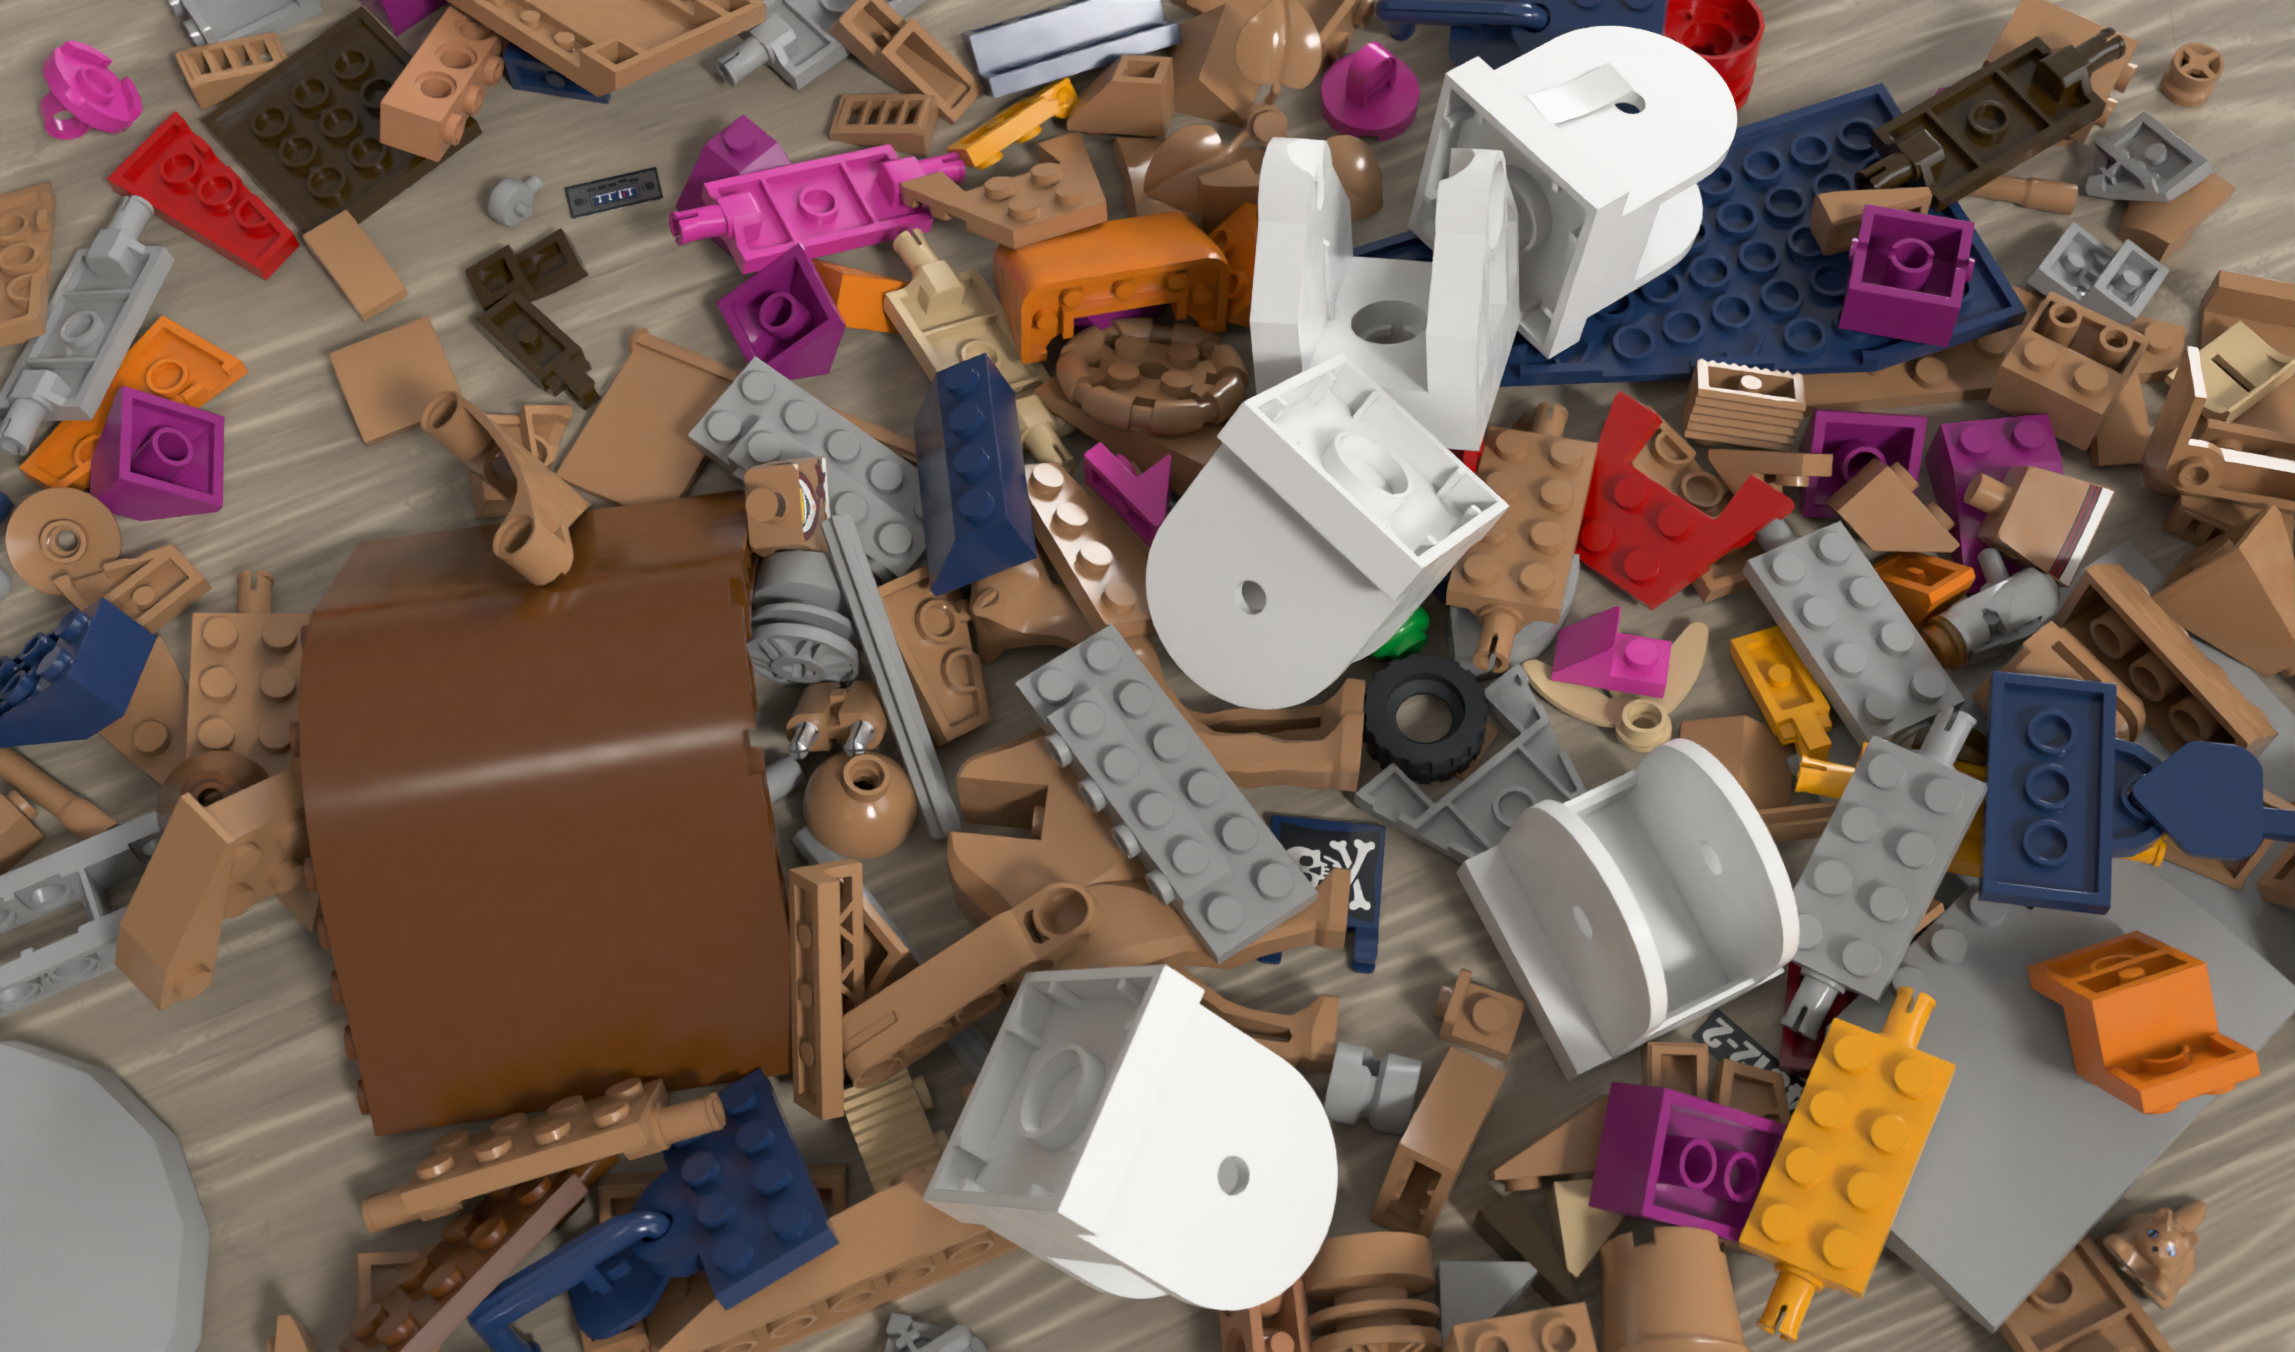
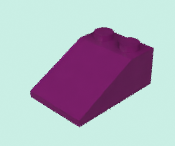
M2048 413L1940 424L1924 457L1937 505L1955 523V526L1948 532L1956 539L1960 546L1951 553L1954 563L1972 567L1976 578L1966 594L1968 598L1979 593L1981 587L1987 583L1977 556L1981 551L1990 547L1978 538V532L1987 513L1964 502L1967 487L1980 472L2003 482L2006 473L2011 467L2033 466L2063 475L2062 459ZM2001 556L2009 576L2021 571V569Z
M1611 1082L1588 1207L1663 1226L1704 1229L1717 1234L1718 1239L1739 1243L1740 1236L1788 1125L1664 1087Z

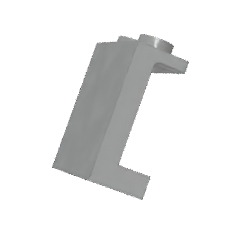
M167 0L177 18L185 14L189 20L183 22V25L196 47L276 32L278 35L324 12L319 0Z

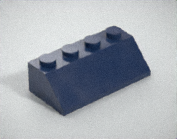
M985 352L936 372L913 423L930 591L935 597L1037 558L1015 392Z

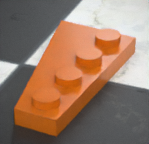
M162 315L126 353L93 419L62 421L21 464L19 469L28 480L45 490L56 487H68L84 491L90 487L91 460L117 391L122 386L198 409L249 372L238 358Z

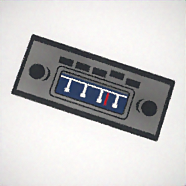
M656 167L565 187L572 219L664 198Z

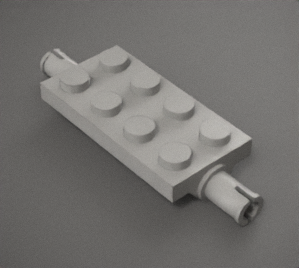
M763 0L762 2L766 3L765 22L737 34L743 42L714 60L718 73L724 80H727L730 86L734 87L744 77L763 64H766L775 69L797 91L851 54L827 30L854 0ZM927 0L884 1L901 17H904Z
M128 195L122 197L120 205L107 229L99 230L90 249H78L48 304L46 333L29 339L0 392V417L3 419L0 426V450L13 456H17L19 453L21 456H24L28 453L29 446L42 422L92 420L99 409L114 376L120 368L129 347L142 326L143 320L175 260L164 246H145L138 242L147 223L154 215L153 206L144 198L132 195L131 198Z
M1776 518L1754 534L1765 553L1747 560L1742 572L1860 748H1862L1863 742L1869 743L1872 736L1875 735L1912 751L1914 749L1911 746L1918 729L1933 724L1941 704L1954 707V712L1961 708L1966 700L1841 521L1803 537H1795L1783 519L1779 521Z
M1941 704L1938 709L1939 713L1920 750L1910 751L1875 735L1872 736L1793 891L1798 911L1800 935L1798 949L1791 962L1802 968L1800 974L1804 976V979L1784 1018L1782 1017L1780 1024L1796 1033L1800 1032L1802 1036L1815 1041L1818 1036L1817 1033L1837 993L1844 995L1845 991L1848 990L1878 1004L1881 1003L1988 790L1986 783L1965 775L1953 767L1971 728L1977 722L1975 718L1961 710L1958 715H1955L1953 713L1954 707Z

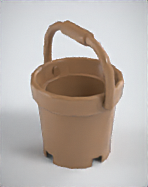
M1654 1227V1241L1634 1247L1632 1231L1620 1234L1605 1242L1598 1251L1601 1271L1602 1352H1754L1747 1348L1728 1270L1725 1243L1723 1242L1719 1245L1718 1235L1714 1232L1694 1227Z

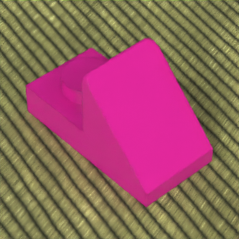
M1099 442L1083 454L1085 483L1151 548L1159 527L1169 513L1172 481L1171 456H1165L1138 476L1132 464L1123 455L1117 454L1114 456Z
M1620 606L1612 607L1559 630L1551 676L1552 681L1663 699L1667 684L1672 641L1618 633Z

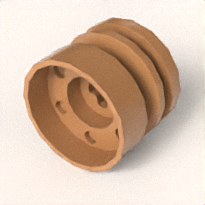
M1382 1231L1350 1234L1323 1241L1312 1263L1303 1273L1306 1299L1313 1303L1332 1306L1308 1317L1310 1334L1320 1337L1310 1343L1311 1352H1442L1444 1348L1442 1332L1430 1327L1438 1323L1440 1318L1439 1307L1432 1302L1409 1299L1425 1293L1435 1285L1432 1247L1429 1239L1423 1235L1408 1232Z

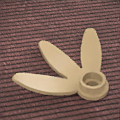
M1693 622L1672 644L1667 684L1663 699L1606 689L1610 696L1609 698L1593 687L1552 681L1553 667L1541 661L1530 659L1522 662L1521 666L1524 668L1532 687L1555 707L1585 722L1601 727L1615 728V735L1618 741L1630 750L1650 752L1655 747L1671 739L1672 722L1668 714L1683 701L1699 676L1707 652L1709 628L1703 622Z

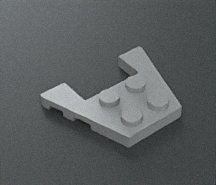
M1517 663L1484 689V702L1488 704V712L1515 738L1512 742L1436 803H1433L1395 763L1389 765L1355 792L1354 803L1362 810L1462 864L1465 860L1497 846L1525 809L1547 799L1563 804L1586 793L1587 790L1566 750L1562 751L1549 726L1550 719L1542 703H1537L1528 685L1529 678L1524 668Z

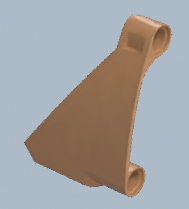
M447 390L436 395L422 412L420 426L423 431L456 458L461 459L470 471L513 504L508 516L494 536L492 545L495 555L531 584L537 586L548 584L561 573L566 575L571 568L574 558L568 528L580 515L591 507V504L457 391Z

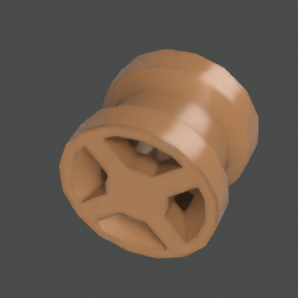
M2191 42L2183 44L2176 50L2170 62V67L2166 69L2160 82L2161 91L2173 104L2182 107L2202 105L2208 100L2214 84L2219 80L2224 70V59L2217 50L2204 43Z

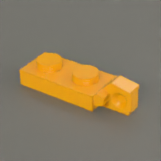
M1068 77L1057 79L1032 96H1024L947 147V152L956 151L960 155L959 159L956 160L962 159L965 167H976L977 170L990 167L1003 157L1001 150L1014 141L1016 144H1020L1037 136L1042 131L1040 124L1050 117L1066 119L1070 115L1073 107L1079 101L1077 93L1070 83V79Z
M1774 626L1731 639L1730 655L1774 736H1778L1783 746L1794 742L1800 759L1802 755L1809 756V758L1830 762L1828 755L1832 743L1826 732L1832 731V722L1829 718L1830 705L1780 627Z

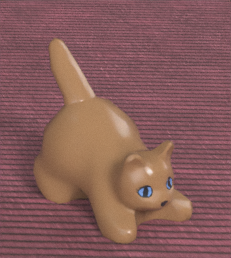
M2195 1200L2182 1206L2173 1214L2167 1207L2160 1208L2155 1213H2134L2121 1220L2114 1230L2096 1238L2094 1243L2110 1263L2119 1267L2133 1278L2147 1298L2160 1309L2165 1310L2171 1307L2179 1289L2188 1283L2196 1268L2195 1246L2199 1242V1236L2194 1231L2201 1224L2207 1211V1206L2205 1202Z

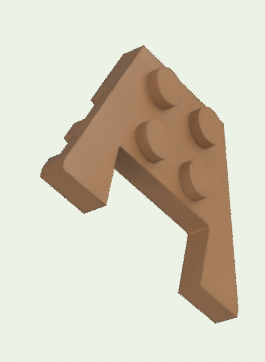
M1078 132L1037 143L1038 160L1041 164L1032 167L1031 172L1012 178L1006 176L993 177L988 179L984 186L969 191L962 190L942 171L900 183L901 198L905 205L915 208L919 206L918 202L930 206L931 216L943 221L956 217L966 221L968 231L1012 249H1018L1025 245L1108 221L1106 199L1081 134Z

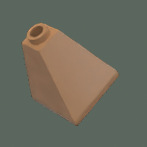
M2273 504L2183 555L2150 594V597L2171 619L2179 622L2186 630L2264 677L2269 678L2281 672L2285 678H2289L2295 675V558L2282 514Z

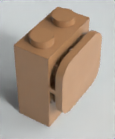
M2021 0L1986 57L1982 68L2037 36L2050 49L2063 48L2068 45L2076 47L2107 27L2046 0ZM2118 32L2107 38V41L2120 34L2125 42L2126 52L2120 59L2110 62L2091 75L2090 81L2093 91L2107 103L2102 117L2054 145L2069 146L2077 141L2084 143L2094 124L2104 128L2118 103V99L2111 97L2113 91L2116 90L2124 93L2139 66L2130 62L2139 41Z

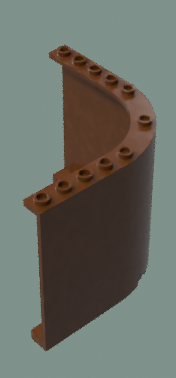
M742 489L585 511L568 528L574 556L571 568L566 575L561 573L553 581L540 586L531 584L493 552L492 543L494 536L502 523L360 542L328 590L324 593L316 608L313 609L309 625L301 627L300 637L303 653L299 685V720L290 722L289 737L294 755L300 757L305 819L311 857H307L304 861V876L309 893L319 895L322 914L318 917L319 941L324 951H332L336 968L331 974L332 995L338 1007L345 1006L349 1023L344 1031L345 1049L350 1061H358L362 1078L358 1081L357 1085L359 1108L363 1115H371L375 1136L501 1118L515 1113L527 1114L547 1111L551 1105L568 1097L580 1095L584 1101L604 1096L605 1091L611 1086L632 1078H639L642 1084L662 1078L666 1092L736 1082L759 1068L763 1070L767 1077L793 1073L789 903L776 835L763 747H750L749 732L756 731L754 713H758L754 665L746 640L752 639L751 611L759 554L753 552L749 544L747 512L745 508L746 496L745 491Z

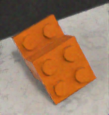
M2136 930L2027 966L2031 989L2059 1003L2064 1008L2076 1074L2144 1115L2171 1112L2178 1107L2180 1102L2204 1094H2224L2233 1090L2236 1083L2260 1076L2257 1052L2219 1033L2207 964L2200 959Z

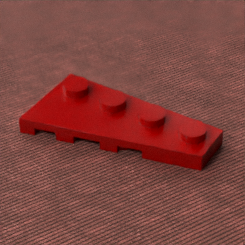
M176 110L107 178L113 191L123 197L128 195L131 198L132 195L144 198L153 206L155 216L264 281H267L300 246L294 233L256 194L254 195L243 184L241 178L229 166H226L214 154L212 148L200 135L197 136L189 128L186 121Z

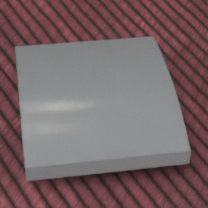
M2073 221L2037 266L2026 283L2046 296L2052 291L2119 324L2130 326L2140 315L2170 270L2129 239L2116 252L2112 251Z

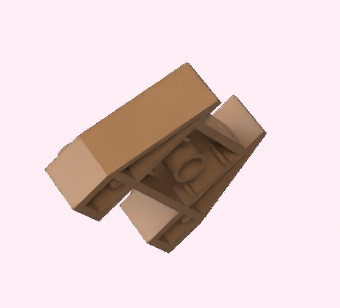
M292 751L289 769L204 808L189 793L180 796L120 922L115 965L159 1011L182 999L191 1000L197 997L212 984L223 919L236 918L247 911L250 906L275 895L311 933L318 930V917L322 914L319 895L309 893L304 876V861L307 857H311L305 819L300 757H296Z

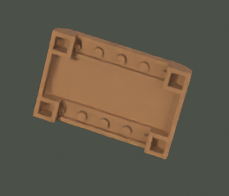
M446 0L597 97L621 89L766 20V3L761 0Z

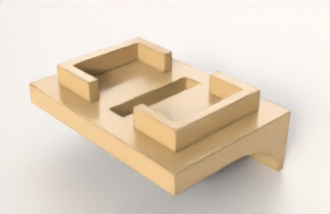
M2240 320L2199 351L2207 396L2201 415L2206 419L2231 423L2294 374L2295 357L2283 355L2273 349ZM2212 360H2215L2217 363H2219L2226 371H2228L2234 378H2236V379H2237L2242 385H2244L2250 392L2248 393L2243 387H2241L2235 380H2233L2226 372H2224V371H2223L2218 365H2216ZM2178 368L2168 374L2164 380L2170 387Z

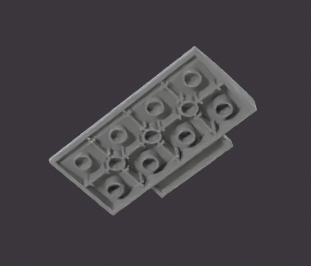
M2112 858L2111 907L2106 915L2038 907L2029 910L2022 905L1978 900V878L1908 947L1880 1004L1859 995L1836 1017L1871 1032L1881 1033L1899 987L1905 986L1914 989L1912 995L1914 1002L1909 1013L1912 1012L1920 991L1931 996L1937 1003L1929 1016L1917 1049L1956 1064L1955 1074L1884 1245L1992 1334L2217 1096L2204 1094L2178 1103V1107L2171 1112L2144 1115L2077 1075L2064 1008L2059 1003L2031 989L2027 966L2138 930L2206 962L2219 1033L2258 1052L2295 1013L2294 984L2208 911L2144 863ZM1832 1022L1826 1027L1825 1038Z

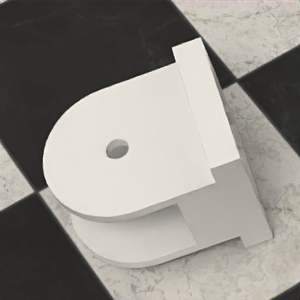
M1598 26L1571 31L1554 38L1496 70H1493L1477 56L1445 73L1408 228L1434 251L1437 189L1439 180L1449 178L1451 148L1503 151L1506 160L1507 179L1518 210L1520 322L1517 331L1547 359H1550L1579 342L1588 317L1666 272L1679 263L1691 249L1700 228L1703 212L1702 198L1697 183L1719 167L1725 159L1735 135L1737 112L1733 96L1718 72L1697 53L1662 35L1630 27ZM1606 62H1611L1633 86V90L1630 93L1604 107L1558 123L1551 122L1527 97L1528 94L1552 89L1575 80ZM1621 102L1632 104L1640 110V113L1628 114L1622 112L1615 104Z
M1342 352L1242 402L1218 434L1217 438L1223 443L1167 515L1152 542L1146 567V595L1150 615L1162 644L1177 666L1198 686L1210 694L1229 703L1251 709L1269 710L1291 707L1313 698L1331 685L1351 663L1367 657L1387 643L1464 553L1488 533L1510 506Z
M1676 738L1655 747L1636 769L1563 804L1547 799L1525 809L1497 846L1465 860L1456 872L1568 1083L1641 1047L1645 1042H1651L1773 981L1785 972L1783 966L1794 958L1799 945V918L1794 893L1781 856L1766 825L1749 797L1729 771L1706 749L1684 738Z
M1166 964L1026 972L922 1200L961 1223L984 1225L1099 1292L1135 1299L1155 1298L1169 1294L1176 1299L1197 1307L1218 1310H1241L1260 1305L1280 1295L1312 1263L1325 1239L1334 1211L1338 1180L1337 1155L1327 1115L1320 1100L1305 1078L1284 1059L1200 1005L1199 1003L1205 990Z

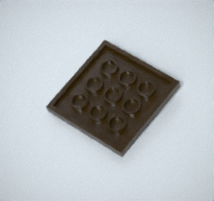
M363 6L356 9L201 120L213 138L303 234L345 210L360 224L482 134L478 122L470 115L465 122L460 142L456 146L450 145L439 162L380 143V103L413 57Z

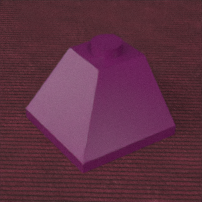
M743 114L704 145L676 203L677 211L706 206L701 198L703 183L792 165V162L777 141ZM720 236L709 238L733 258L725 241Z
M122 386L117 391L91 460L90 494L101 500L113 514L141 522L214 513L222 509L224 416Z

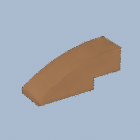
M854 0L827 30L853 55L901 93L936 96L939 118L951 125L959 119L985 88L913 17L905 21L884 0Z

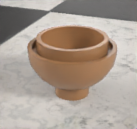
M865 750L863 755H855L853 758L849 757L845 751L827 758L811 775L803 796V815L812 835L829 850L850 858L866 859L879 857L899 847L910 835L918 811V803L906 770L892 758L872 750ZM866 781L872 784L874 789L862 790L854 784Z

